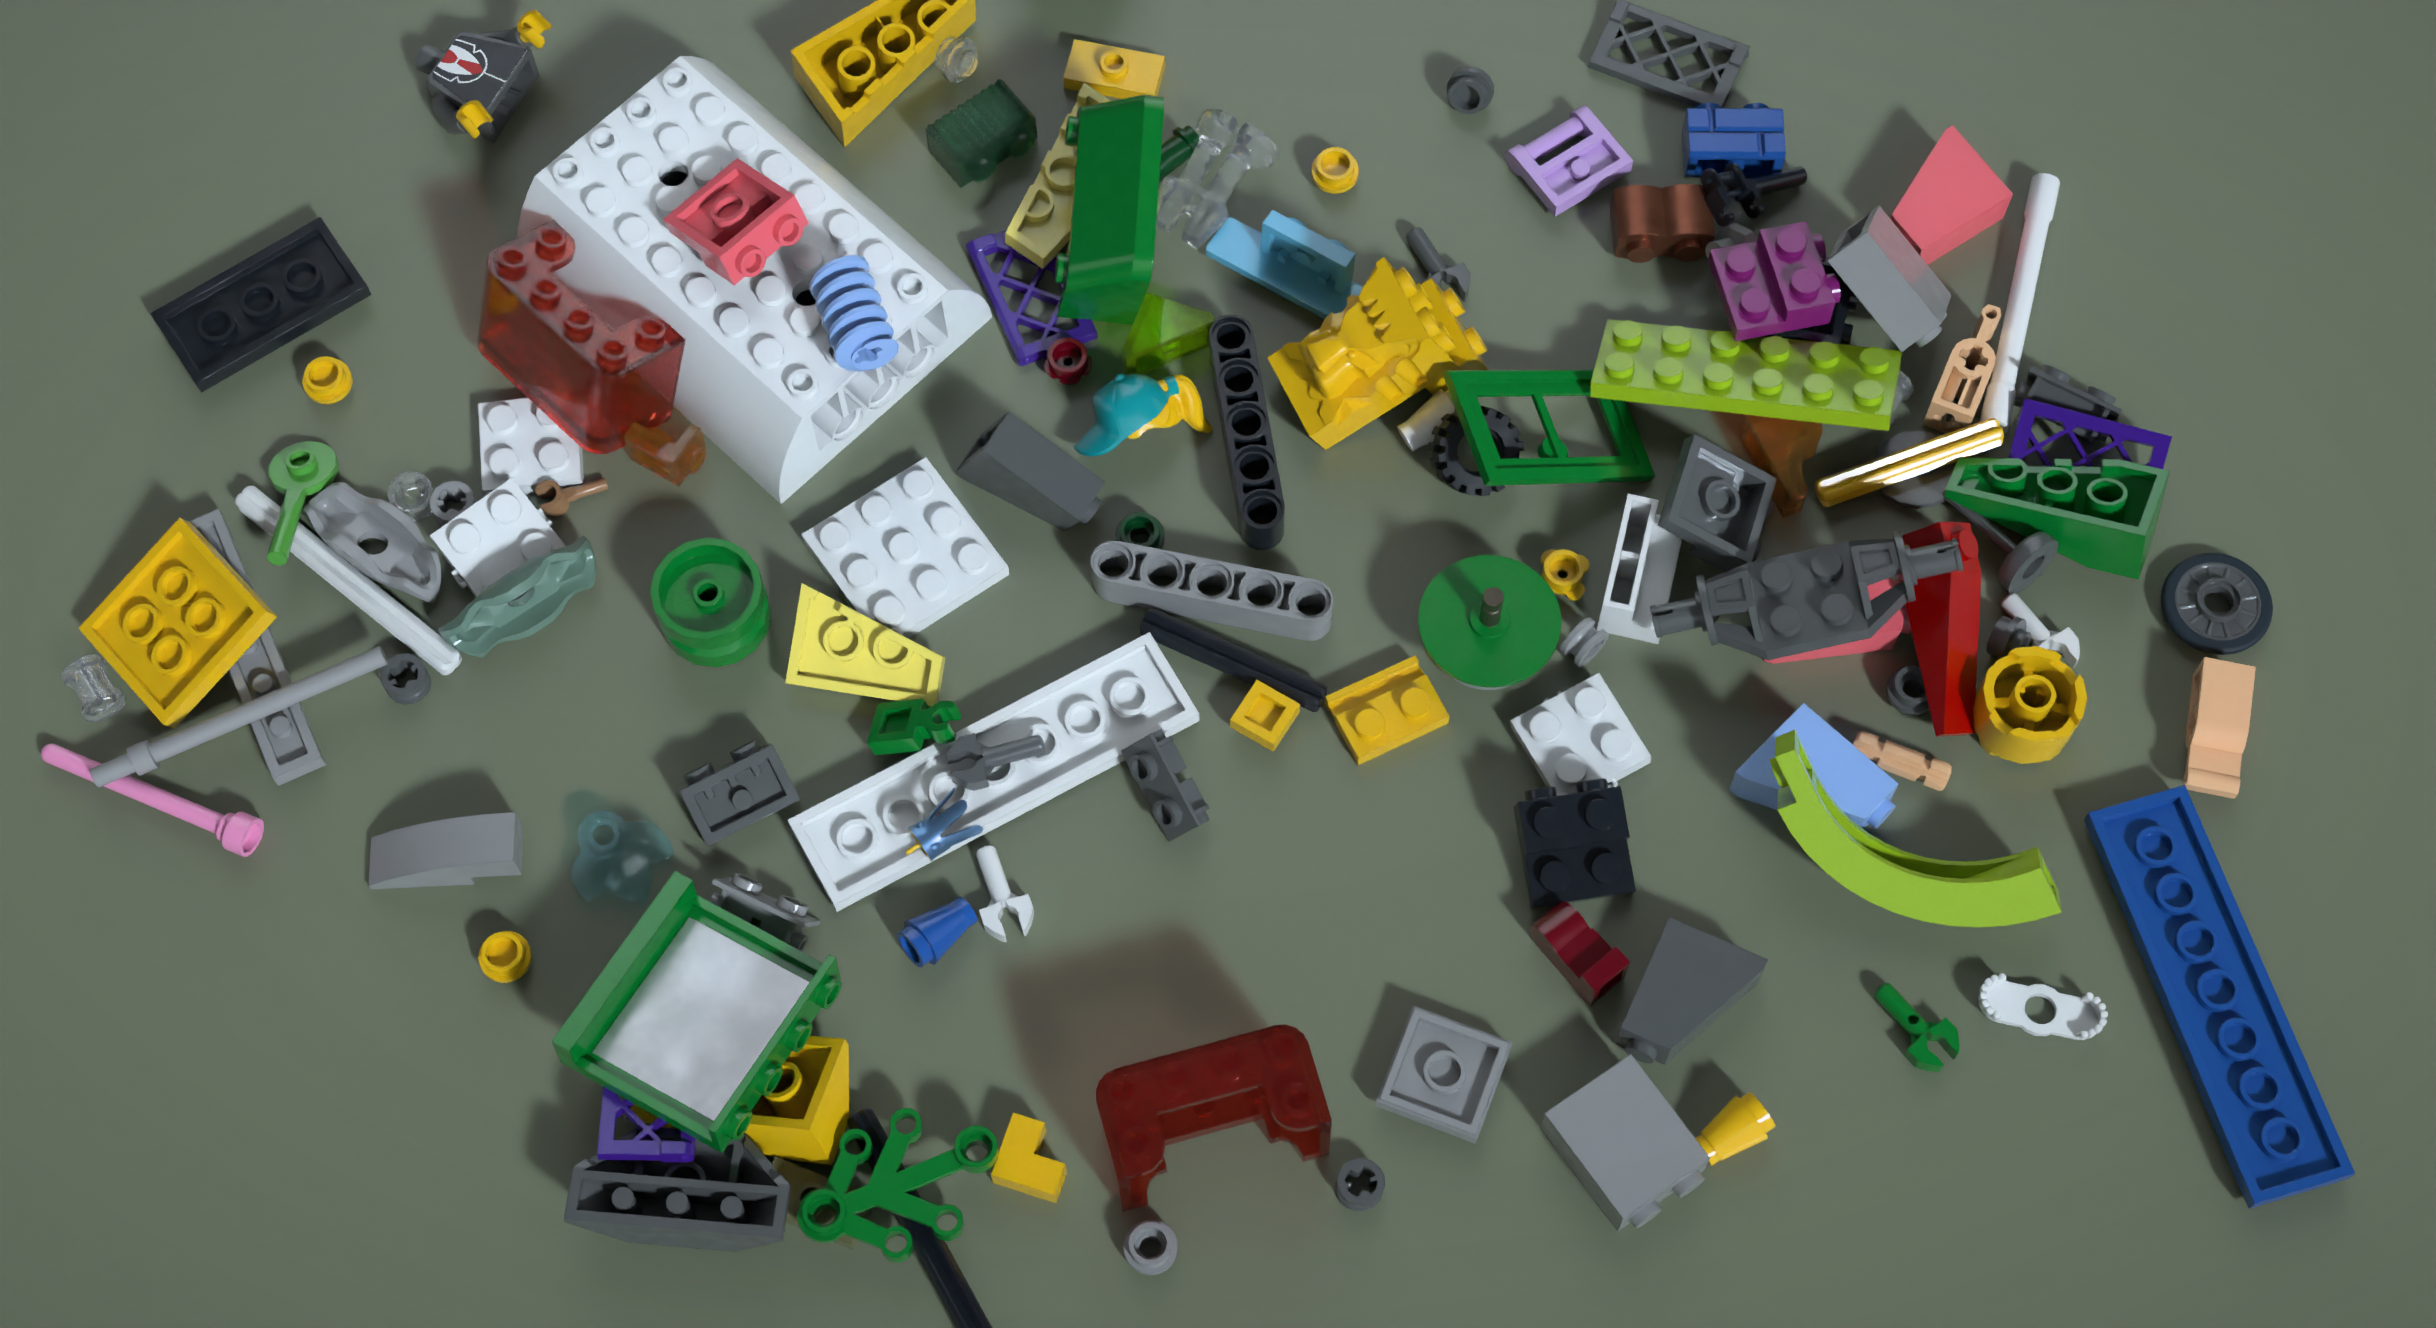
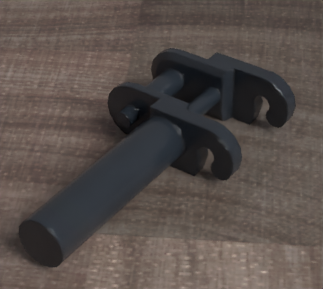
M1729 163L1721 173H1717L1716 170L1709 168L1704 170L1701 175L1702 186L1708 195L1704 200L1716 223L1721 227L1731 225L1735 219L1733 213L1724 215V211L1730 206L1728 198L1734 197L1737 202L1741 203L1747 216L1751 219L1761 217L1765 211L1763 205L1754 207V203L1759 200L1760 196L1805 184L1807 181L1806 170L1801 166L1746 179L1741 168L1736 163ZM1723 182H1726L1730 189L1729 191L1726 190Z

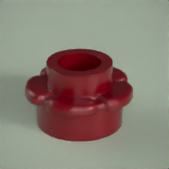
M1062 338L1055 341L1047 351L1048 360L1044 362L1047 375L1051 379H1059L1060 383L1065 385L1078 383L1081 380V376L1088 375L1092 368V358L1087 355V348L1074 338ZM1066 360L1073 362L1070 366H1065L1063 363Z

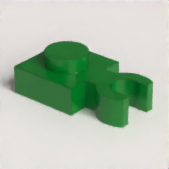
M924 698L878 703L867 744L874 755L921 751L924 739L932 738L936 743L947 744L956 740V734L950 724L946 722L961 720L962 714L952 701H941L930 708Z

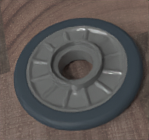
M2202 553L2181 561L2170 571L2161 591L2162 612L2171 630L2183 642L2202 652L2216 655L2242 652L2255 645L2265 635L2271 623L2273 604L2266 583L2251 566L2229 555ZM2210 593L2224 596L2230 605V611L2225 614L2211 612L2205 606L2204 596Z

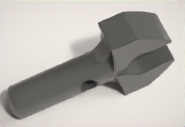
M1421 227L1410 230L1407 233L1406 239L1429 274L1428 279L1422 281L1421 284L1432 278L1445 291L1441 287V280H1443L1446 284L1457 288L1459 296L1463 302H1466L1469 292L1470 272L1464 262L1456 266L1445 264Z
M975 733L959 737L946 753L947 764L959 762L965 758H971L976 763L970 769L951 772L952 782L973 791L989 787L987 777L994 767L1042 755L1045 751V744L1040 735L992 747L978 743Z

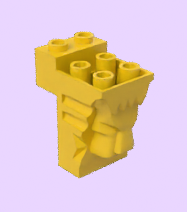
M1385 257L1375 263V268L1371 276L1366 280L1360 295L1354 296L1351 294L1346 298L1347 305L1342 312L1336 314L1331 312L1324 319L1320 329L1310 332L1300 342L1285 344L1283 348L1267 357L1309 437L1325 450L1424 388L1432 395L1439 389H1442L1444 392L1447 391L1448 387L1444 379V372L1446 370H1489L1481 356L1488 350L1475 328L1471 326L1466 329L1459 316L1466 311L1452 288L1449 287L1443 291L1432 278L1422 284L1419 282L1416 284L1405 267L1396 270Z

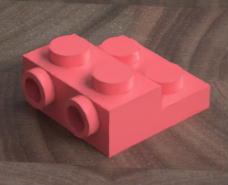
M738 158L663 219L672 235L699 252L708 268L733 285H736L745 276L754 277L763 270L766 259L781 246H791L798 242L802 236L803 228L809 224L794 194Z

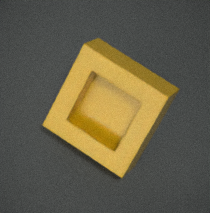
M1256 680L1231 717L1230 728L1274 752L1300 713V704Z

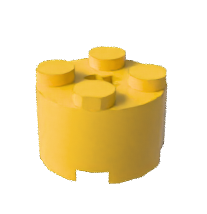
M2038 646L2019 647L2011 650L2007 656L1997 660L1988 669L1976 692L1973 717L1974 730L1979 736V744L1989 755L1999 756L2002 759L2019 764L2040 763L2053 759L2069 741L2084 716L2088 698L2084 679L2080 674L2076 677L2072 669L2060 660L2062 655L2056 651Z

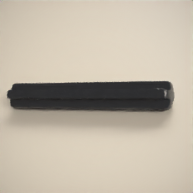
M1149 609L1142 619L1140 625V634L1142 636L1150 632L1155 642L1251 685L1256 680H1259L1312 712H1317L1325 701L1327 687L1321 682L1156 609Z

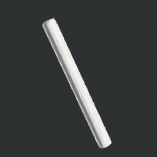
M255 486L245 487L242 493L238 494L235 498L236 506H238L239 511L273 537L281 507ZM298 522L290 550L291 553L442 675L451 674L460 665L462 656L457 649Z

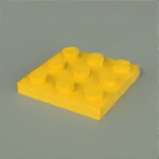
M180 517L78 629L163 725L175 729L277 618V615L195 526Z

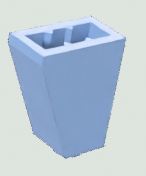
M1803 703L1735 772L1729 791L1736 797L1777 810L1778 789L1781 787L1772 771L1770 759L1775 757L1776 737L1792 730H1796L1813 768L1827 793L1837 806L1861 828L1864 829L1870 824L1876 829L1892 813L1896 805L1891 802L1898 783Z

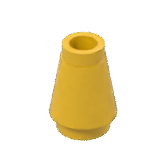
M1749 1091L1741 1098L1735 1095L1700 1132L1696 1140L1710 1157L1708 1164L1713 1166L1718 1161H1723L1767 1140L1768 1136L1766 1133L1776 1127L1760 1101Z

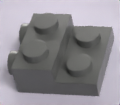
M1694 434L1683 442L1657 526L1691 543L1689 554L1723 572L1730 571L1746 563L1754 562L1761 550L1759 537L1763 523L1771 514L1774 506L1772 493L1777 478Z

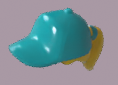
M1117 374L1112 381L1094 394L1095 424L1073 448L1082 455L1094 457L1113 450L1125 438L1136 439L1149 429L1170 428L1181 420L1202 433H1210L1213 427L1204 416L1202 401L1196 386L1187 376L1176 374L1156 381L1153 378L1140 374Z

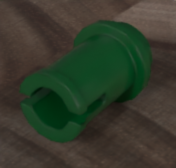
M1187 125L1183 129L1176 127L1173 130L1174 136L1162 144L1159 183L1187 160L1192 159L1195 161L1200 157L1199 152L1204 149V144L1191 126Z

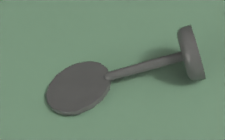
M1921 430L1900 432L1884 441L1876 451L1874 459L1936 438L1939 435ZM1957 461L1879 489L1884 497L1899 506L1914 509L1934 507L1945 500L2009 554L1998 573L2000 586L2009 594L2019 593L2031 585L2049 566L2059 547L2058 541L2045 532L2031 534L2017 545L1984 516L1944 497L1946 486Z

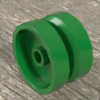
M708 537L688 541L669 552L654 571L650 594L653 609L661 625L664 637L678 656L692 664L717 668L738 663L753 653L767 635L772 614L759 567L748 552L729 540Z

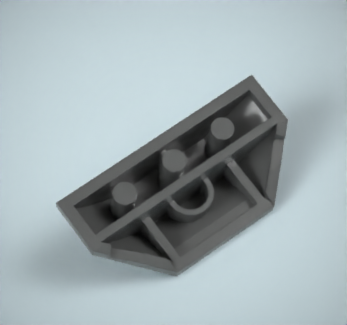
M636 1127L617 1140H632L641 1131ZM661 1128L655 1134L662 1141H680L681 1130ZM743 1134L737 1141L731 1139L723 1153L695 1138V1159L691 1162L598 1160L596 1153L589 1160L584 1159L576 1164L572 1169L564 1221L565 1223L628 1243L737 1252L783 1241L791 1187L746 1134Z

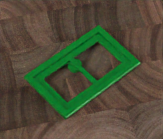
M1446 370L1444 372L1446 385L1484 486L1651 481L1655 477V473L1626 401L1596 398L1619 456L1568 457L1567 447L1559 440L1543 396H1590L1591 379L1594 370ZM1531 396L1547 436L1537 449L1540 458L1500 459L1477 397Z

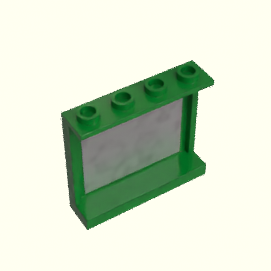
M674 871L555 1035L552 1044L560 1063L723 1153L731 1139L737 1141L747 1130L752 1119L751 1110L762 1095H770L776 1088L782 1076V1065L792 1051L797 1053L804 1047L812 1031L811 1023L821 1008L828 1009L836 1000L842 986L836 957L829 954L822 963L698 896L693 880Z

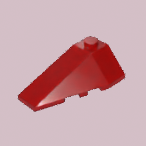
M1937 522L1902 535L1904 545L1909 544L1910 549L1957 538L1964 571H1953L1917 579L1918 585H1914L1916 601L1907 602L1906 609L1936 737L1965 736L1974 733L1973 706L1976 699L1981 568L1978 560L1979 549L1970 523Z

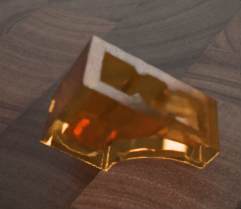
M1745 415L1739 438L1755 467L1777 478L1772 498L1780 514L1785 518L1800 512L1808 492L1803 477L1802 463L1815 455L1822 435L1821 423Z

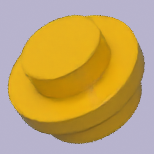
M1340 147L1327 148L1312 163V180L1324 192L1331 194L1346 192L1358 180V163L1346 149Z
M322 356L312 360L307 365L302 379V385L307 396L320 404H332L342 400L349 393L353 384V377L348 366L341 360L329 356Z
M500 931L492 934L483 942L479 950L478 961L481 970L489 979L499 983H509L518 980L528 971L532 962V950L522 935L513 931Z

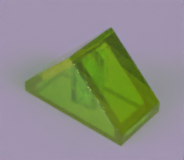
M1146 293L1123 347L1124 374L1143 375L1209 347V330L1213 322L1216 321L1212 313Z

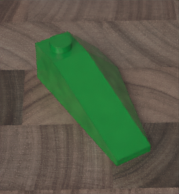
M1958 458L1946 486L1944 497L2025 537L2037 532L2048 533L2058 541L2057 553L2087 568L2138 580L2153 539L2169 471L2119 459H2102L2101 467L2072 466L2071 459H2054L2053 466H2027L2019 458Z

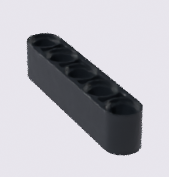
M1226 315L1213 322L1209 330V353L1241 537L1249 547L1256 550H1268L1279 544L1284 536V499L1253 330L1244 318L1237 315ZM1229 342L1241 345L1236 349L1222 347L1223 344ZM1235 385H1243L1249 389L1243 392H1234L1229 388ZM1242 428H1251L1257 432L1250 436H1243L1236 431ZM1251 471H1258L1265 476L1258 480H1251L1244 475ZM1258 515H1267L1273 521L1267 524H1257L1251 519Z

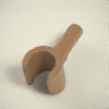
M605 478L564 489L558 483L546 480L536 486L535 493L541 499L555 496L551 502L540 505V508L549 516L561 517L569 509L570 502L608 490Z

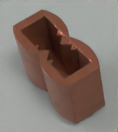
M1678 184L1660 188L1651 185H1629L1614 189L1610 204L1614 256L1628 259L1635 263L1647 262L1662 255L1676 258L1683 262L1695 261L1702 256H1706L1705 248L1708 243L1714 241L1715 231L1713 215L1704 200L1708 195L1703 186L1698 184Z

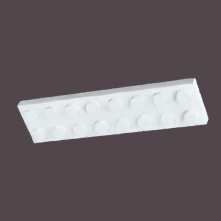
M1148 632L956 732V740L959 737L975 733L977 742L987 747L1034 735L1042 737L1045 744V751L1042 755L994 767L987 777L989 787L973 791L953 783L950 775L951 772L970 769L974 767L976 761L971 758H965L962 761L947 764L946 753L955 741L947 744L935 743L788 819V823L836 912L1125 761L1121 750L1145 736L1162 729L1167 738L1199 722V712L1151 633ZM954 787L955 792L933 818L959 800L967 802V809L940 836L943 837L974 825L983 827L982 833L951 846L950 849L938 855L932 861L927 858L921 848L907 855L906 850L917 843L908 827L927 818Z

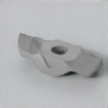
M344 482L330 484L303 508L307 519L322 540L355 568L371 579L391 588L403 591L429 603L436 602L441 584V565L438 553L426 542L418 526L401 510L384 500L363 496ZM376 538L385 542L387 548L379 554H367L358 545L365 539Z

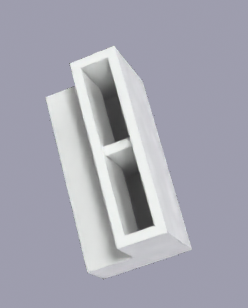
M1629 493L1627 495L1597 631L1604 629L1610 634L1654 644L1659 643L1660 638L1656 637L1650 606L1668 603L1682 538L1657 526L1661 516L1656 514L1659 500Z

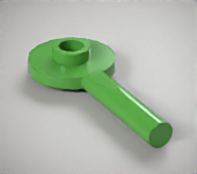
M305 441L290 445L276 454L269 464L268 476L276 491L285 495L267 554V560L271 564L278 566L286 564L306 496L325 489L334 481L339 472V462L336 454L331 447L322 442Z

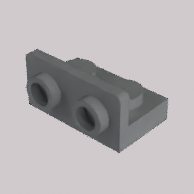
M757 739L729 753L733 759L732 762L714 770L710 762L683 776L686 785L677 790L707 847L801 800L773 744L768 743L761 747Z

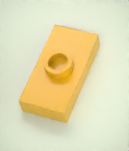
M1074 39L1063 76L1064 88L1080 91L1085 83L1103 96L1119 99L1139 95L1158 96L1165 70V56Z

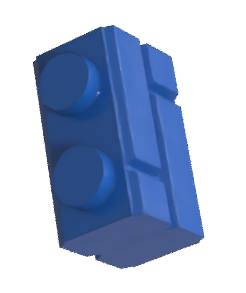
M1703 103L1695 108H1687L1682 128L1684 177H1701L1703 171L1709 168L1716 170L1717 173H1721L1729 163H1736L1741 168L1745 178H1755L1782 171L1786 154L1783 109L1769 108L1763 103H1751L1743 108H1722L1716 103Z

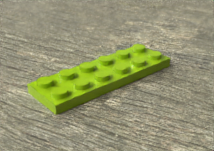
M1607 319L1591 379L1590 397L1889 431L1902 352L1879 347L1852 346L1825 341L1815 342L1779 336H1761L1734 341L1731 331H1713L1685 328L1683 326L1639 323L1631 320Z

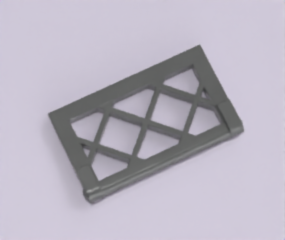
M1618 0L1614 4L1609 21L1590 58L1588 68L1692 107L1703 103H1716L1723 108L1744 61L1749 56L1750 46L1642 8L1629 1ZM1626 18H1630L1650 27L1627 34L1623 24ZM1662 32L1671 33L1694 43L1670 50ZM1655 35L1663 53L1640 61L1632 43ZM1625 46L1633 64H1627L1608 57L1610 51ZM1706 48L1730 55L1728 62L1714 66ZM1698 51L1706 70L1684 77L1675 59ZM1668 62L1676 80L1664 78L1645 69ZM1711 78L1716 89L1713 95L1691 88L1689 85Z

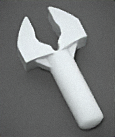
M2016 593L2009 594L2002 600L2001 607L2011 619L2018 616L2026 620V631L2031 633L2030 641L2032 646L2059 651L2072 668L2075 667L2080 656V645L2078 637L2069 627L2061 632L2048 630Z
M990 845L984 846L976 853L991 897L988 907L979 910L984 929L994 938L1007 942L1002 923L1000 922L1003 908L1007 907L1009 912L1018 916L1023 935L1026 936L1034 918V909L1029 894L1017 896L1010 891L996 848Z

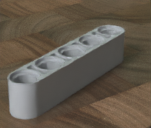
M1122 541L1104 542L1094 550L1091 556L1094 590L1097 595L1109 602L1148 610L1156 609L1163 613L1304 641H1315L1323 638L1332 626L1333 594L1327 585L1315 579ZM1112 566L1121 567L1125 570L1123 574L1116 577H1110L1102 573ZM1160 576H1168L1174 580L1172 584L1167 586H1157L1151 581ZM1207 586H1217L1224 590L1216 596H1207L1201 592ZM1258 595H1265L1273 601L1265 606H1257L1249 600ZM1306 605H1314L1319 607L1322 612L1314 616H1307L1302 614L1299 609Z

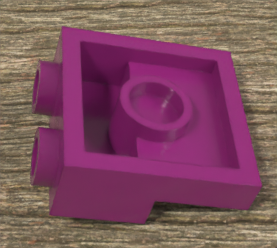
M1807 221L1762 229L1759 231L1757 241L1710 250L1708 263L1734 341L1830 323L1835 303L1840 301V285L1834 273L1826 275L1822 262L1826 260L1824 239L1820 233L1811 234Z

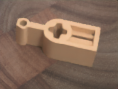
M1991 304L1985 306L1982 309L1972 338L1963 339L1953 348L1926 413L1923 425L1946 434L1971 425L1995 366L1996 356L1989 343L2001 317V309ZM1954 398L1959 399L1958 404L1953 403ZM1948 414L1953 415L1950 422L1945 421Z
M2204 657L2193 673L2185 737L2188 752L2183 785L2186 786L2187 790L2232 799L2237 797L2240 788L2242 754L2246 746L2250 726L2255 666Z

